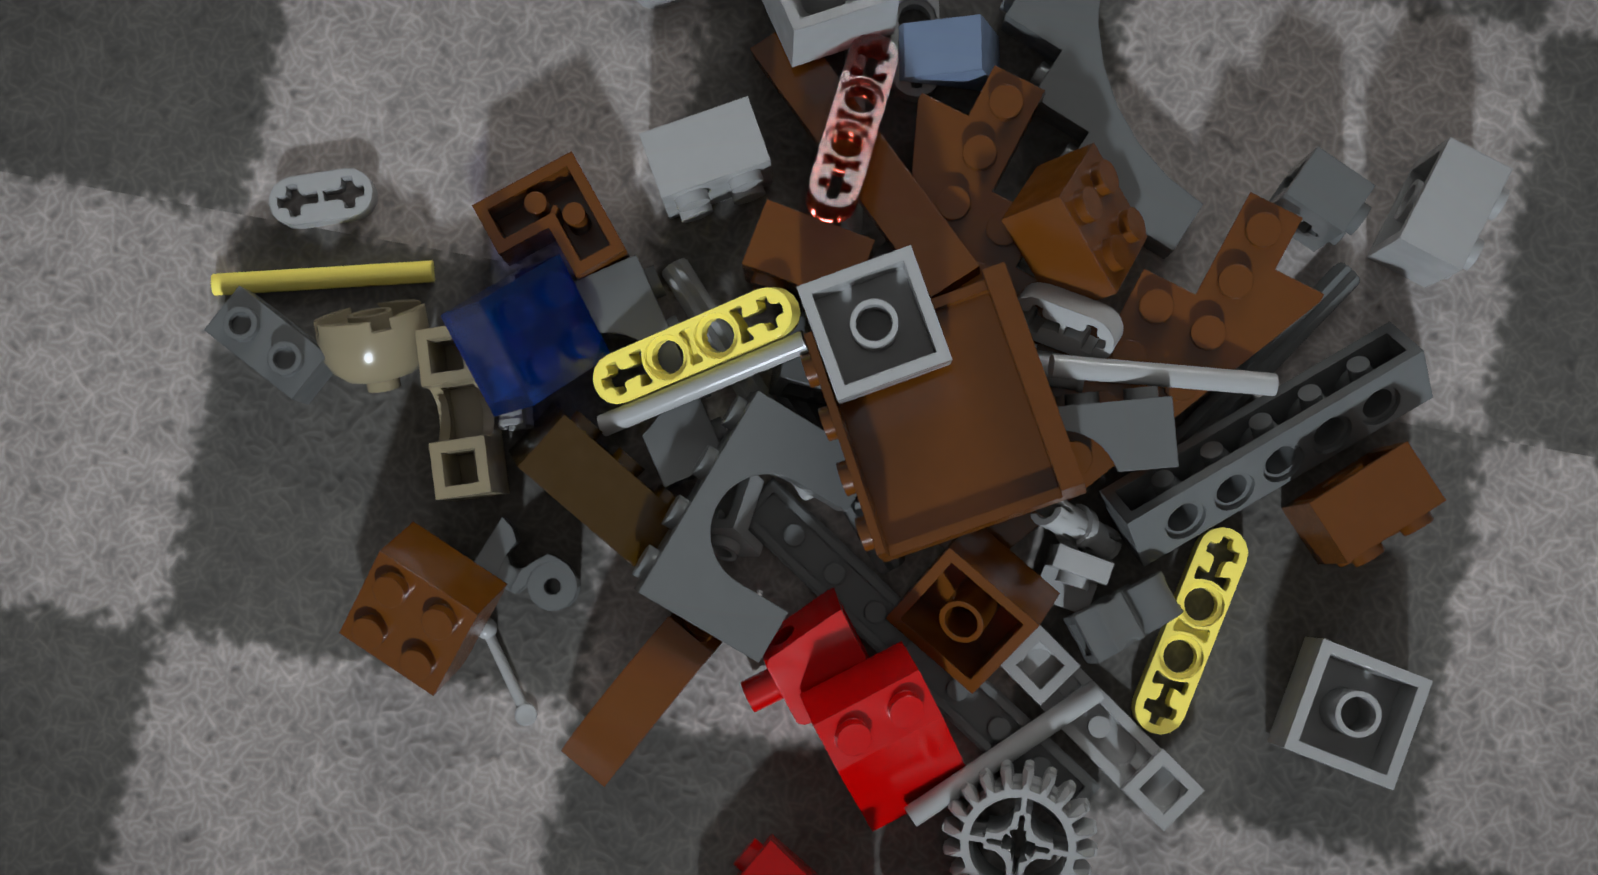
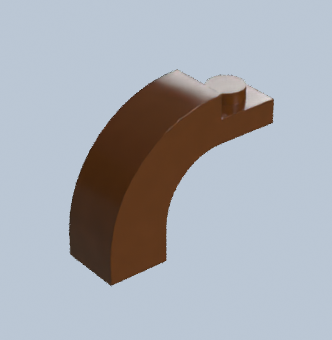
M674 613L670 617L668 616L594 705L561 751L605 787L723 642Z

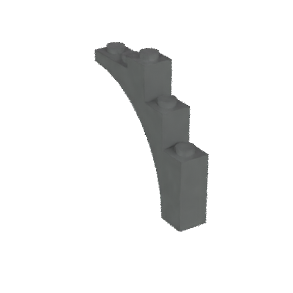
M1003 0L999 9L1005 12L1006 15L1001 30L1054 63L1051 66L1043 61L1030 80V83L1045 90V96L1035 115L1081 143V146L1078 147L1069 142L1061 156L1095 143L1103 159L1110 161L1114 166L1119 179V187L1131 207L1136 208L1143 217L1148 236L1143 247L1165 259L1175 250L1203 206V203L1164 173L1139 144L1118 108L1103 63L1098 24L1100 0Z

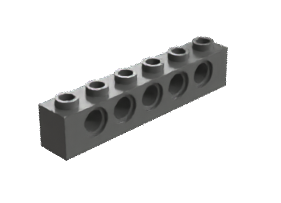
M1389 321L1281 384L1275 396L1263 395L1177 445L1179 467L1132 471L1100 490L1114 529L1119 532L1121 540L1141 565L1145 567L1433 398L1424 350Z

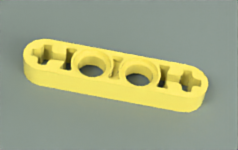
M765 287L756 289L606 355L599 360L594 368V388L602 399L613 404L627 403L788 336L799 323V303L793 294L783 288ZM766 299L770 304H781L783 313L776 317L777 328H775L773 323H759L748 328L744 318L763 313L767 309ZM740 308H742V316L738 312ZM716 319L727 321L734 332L733 343L724 352L715 350L708 342V328ZM750 334L754 337L753 340H751V341H750ZM668 340L677 343L683 351V364L675 373L665 371L658 361L659 349ZM643 364L647 374L638 375L625 382L626 389L624 386L614 387L612 377L618 374V368L629 369Z
M1225 527L1208 529L1198 537L1193 546L1174 594V598L1184 612L1161 627L1132 699L1131 710L1134 720L1141 728L1150 733L1159 735L1171 733L1180 726L1185 718L1247 562V544L1241 534L1233 529ZM1225 537L1229 540L1227 549L1234 553V559L1232 562H1221L1217 569L1215 577L1226 579L1222 589L1213 581L1195 579L1194 575L1197 568L1204 573L1210 571L1214 556L1206 551L1209 543H1220L1222 538ZM1195 588H1203L1208 591L1214 601V608L1210 616L1200 621L1191 618L1185 611L1184 606L1187 594ZM1174 640L1185 641L1193 651V662L1183 672H1173L1164 662V650ZM1157 671L1169 680L1185 682L1181 693L1174 688L1169 689L1165 699V704L1173 708L1169 719L1159 717L1156 724L1150 723L1151 712L1144 709V703L1147 698L1157 700L1164 684L1152 682L1155 672Z

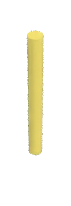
M434 261L216 273L211 275V290L214 296L232 295L239 286L253 293L430 283L435 282Z

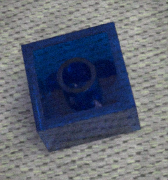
M560 254L517 270L440 315L494 417L534 406L597 365L600 359L610 354Z

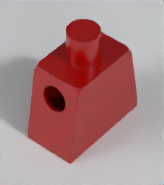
M834 587L782 622L763 655L767 669L741 681L743 692L754 712L784 699L798 724L806 725L812 723L800 694L870 658Z

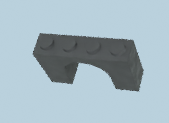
M754 391L749 393L746 400L738 395L730 405L721 422V425L728 429L717 449L708 445L699 457L691 473L698 478V481L687 498L679 494L673 501L662 521V525L669 528L658 548L650 544L646 547L636 563L632 575L639 578L634 587L637 592L759 663L788 612L732 579L720 566L712 548L710 533L712 518L718 503L727 491L737 483L763 474L780 477L837 511L847 512L857 494L847 496L841 483L836 463L845 460L839 440L836 439L829 442L824 430L762 392Z

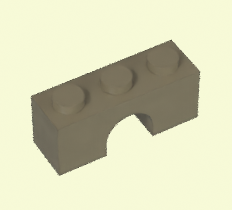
M471 322L415 330L421 386L429 389L433 394L440 420L438 442L429 443L435 499L459 502L510 494L502 430L498 429L499 406L496 381L492 379V367L494 365L489 330Z

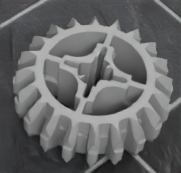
M1031 759L1025 761L1022 774L1014 773L1011 760L1002 761L1001 777L998 778L988 768H983L979 772L981 785L979 784L975 787L965 782L961 786L964 797L953 800L948 805V809L955 816L946 817L942 825V831L952 836L944 841L943 853L948 856L957 857L951 863L950 872L952 875H1023L1026 866L1036 859L1051 860L1052 855H1058L1061 857L1051 867L1030 875H1090L1091 865L1086 859L1097 856L1098 844L1089 839V837L1097 833L1096 820L1083 817L1090 810L1088 799L1077 798L1070 800L1076 791V783L1073 780L1064 781L1059 787H1056L1054 784L1057 769L1053 766L1045 770L1042 778L1034 776L1035 762ZM1007 798H1016L1015 806L1009 813L1003 816L989 815L988 820L977 818L991 804ZM1033 801L1051 810L1061 822L1065 833L1056 832L1054 825L1041 822L1034 813ZM1023 815L1025 817L1023 830L1026 831V845L1021 846L1020 857L1016 858V843H1013V829H1018L1019 818ZM976 842L983 843V849L997 852L1005 862L1006 872L991 865L979 851Z

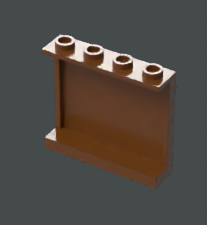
M1005 262L982 269L985 280L931 299L952 357L950 365L846 403L839 404L813 332L810 331L804 334L809 352L800 355L801 362L810 386L812 388L821 386L827 406L818 408V413L829 442L836 439L839 440L845 460L837 462L836 467L847 496L857 494L863 512L862 516L854 518L860 540L866 552L875 549L877 556L884 562L1086 493L1082 473Z

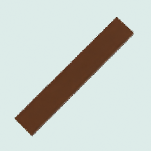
M776 32L750 48L751 54L761 70L893 251L911 245L930 299L952 292L980 274L979 264L824 57L792 67Z

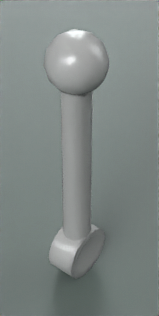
M489 618L479 637L486 640L517 706L515 720L522 726H529L537 719V709L532 704L527 703L495 635L497 633V624L493 619Z

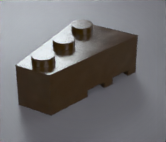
M552 402L534 422V427L528 429L509 450L513 460L519 469L635 567L646 547L650 544L658 548L669 528L662 525V521L676 496L662 484L655 491L649 488L638 478L645 469L620 447L612 455L597 441L603 432L578 410L570 417Z

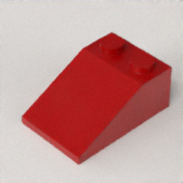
M902 641L800 694L819 738L872 832L907 814L904 807L966 766L937 704Z

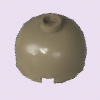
M411 299L377 303L380 308L366 309L354 313L351 312L350 307L315 319L313 323L317 345L325 356L324 363L335 376L346 382L366 384L369 393L386 392L401 387L400 377L414 372L419 367L415 330L429 328L425 303L421 304V300Z

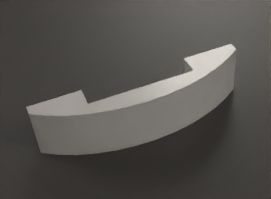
M1041 625L1000 665L1044 712L1092 680L1080 668V665ZM1096 684L1103 694L1104 700L1063 727L1062 730L1154 823L1165 831L1205 790Z

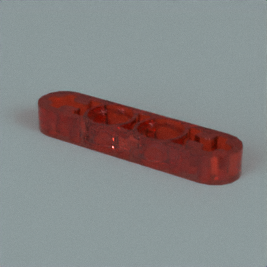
M879 34L861 35L850 46L811 171L806 193V205L809 212L823 222L839 223L847 220L853 215L858 204L899 61V51L896 45L889 38ZM868 58L879 61L873 79L863 76ZM855 96L863 97L869 100L875 109L867 113H857L850 110L846 106L845 101ZM839 140H850L860 147L862 153L855 157H843L832 149L831 144ZM833 175L843 177L837 200L826 197Z

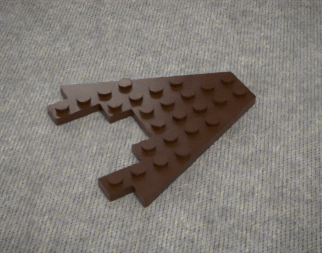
M997 66L993 67L969 115L921 93L917 105L912 176L980 266V274L957 289L985 280L982 269L1005 262L1016 295L1019 297L1027 286L1038 281L1034 276L1017 268L1023 256L1001 220L1013 202L994 192L1045 96V90ZM1250 192L1196 294L1146 269L1142 271L1119 315L1124 325L1123 335L1111 355L1106 359L1233 370L1238 368L1316 306L1324 296L1323 293L1275 270L1303 218ZM1035 305L1038 309L1037 315L1045 318L1042 313L1043 308ZM1090 326V335L1094 336L1095 338H1099L1097 337L1098 329L1094 326ZM1034 341V344H1038L1037 350L1070 355ZM1084 380L1082 393L1099 392L1100 403L1123 401V389L1149 386ZM1050 386L1057 407L1065 406L1064 395L1078 393L1074 390ZM1158 386L1159 397L1172 396L1174 418L1208 392L1206 390ZM1066 431L1087 488L1115 465L1108 453L1093 439L1080 433ZM1032 511L986 527L985 529L1010 549L1039 526L1034 523L1030 515L1038 512ZM953 539L937 545L945 549Z

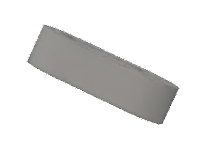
M342 168L290 176L280 180L274 185L269 195V207L275 218L292 229H307L353 222L366 218L373 212L377 204L378 193L375 184L363 172L354 168ZM350 181L358 189L364 190V195L355 199L356 207L349 208L343 200L329 201L328 195L345 192L346 183ZM297 189L305 198L318 197L319 202L301 206V215L297 217L289 209L283 208V203L292 200V191Z
M1036 282L1027 286L1018 297L1033 341L1070 355L1107 358L1111 355L1123 335V322L1113 308L1069 290L1047 283ZM1035 305L1043 308L1042 313L1045 318L1037 315L1038 309ZM1090 326H1094L1098 329L1097 337L1099 338H1095L1094 336L1090 335Z

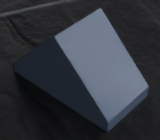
M981 14L909 22L898 26L899 81L982 91L993 67L997 66L1000 68L999 36Z

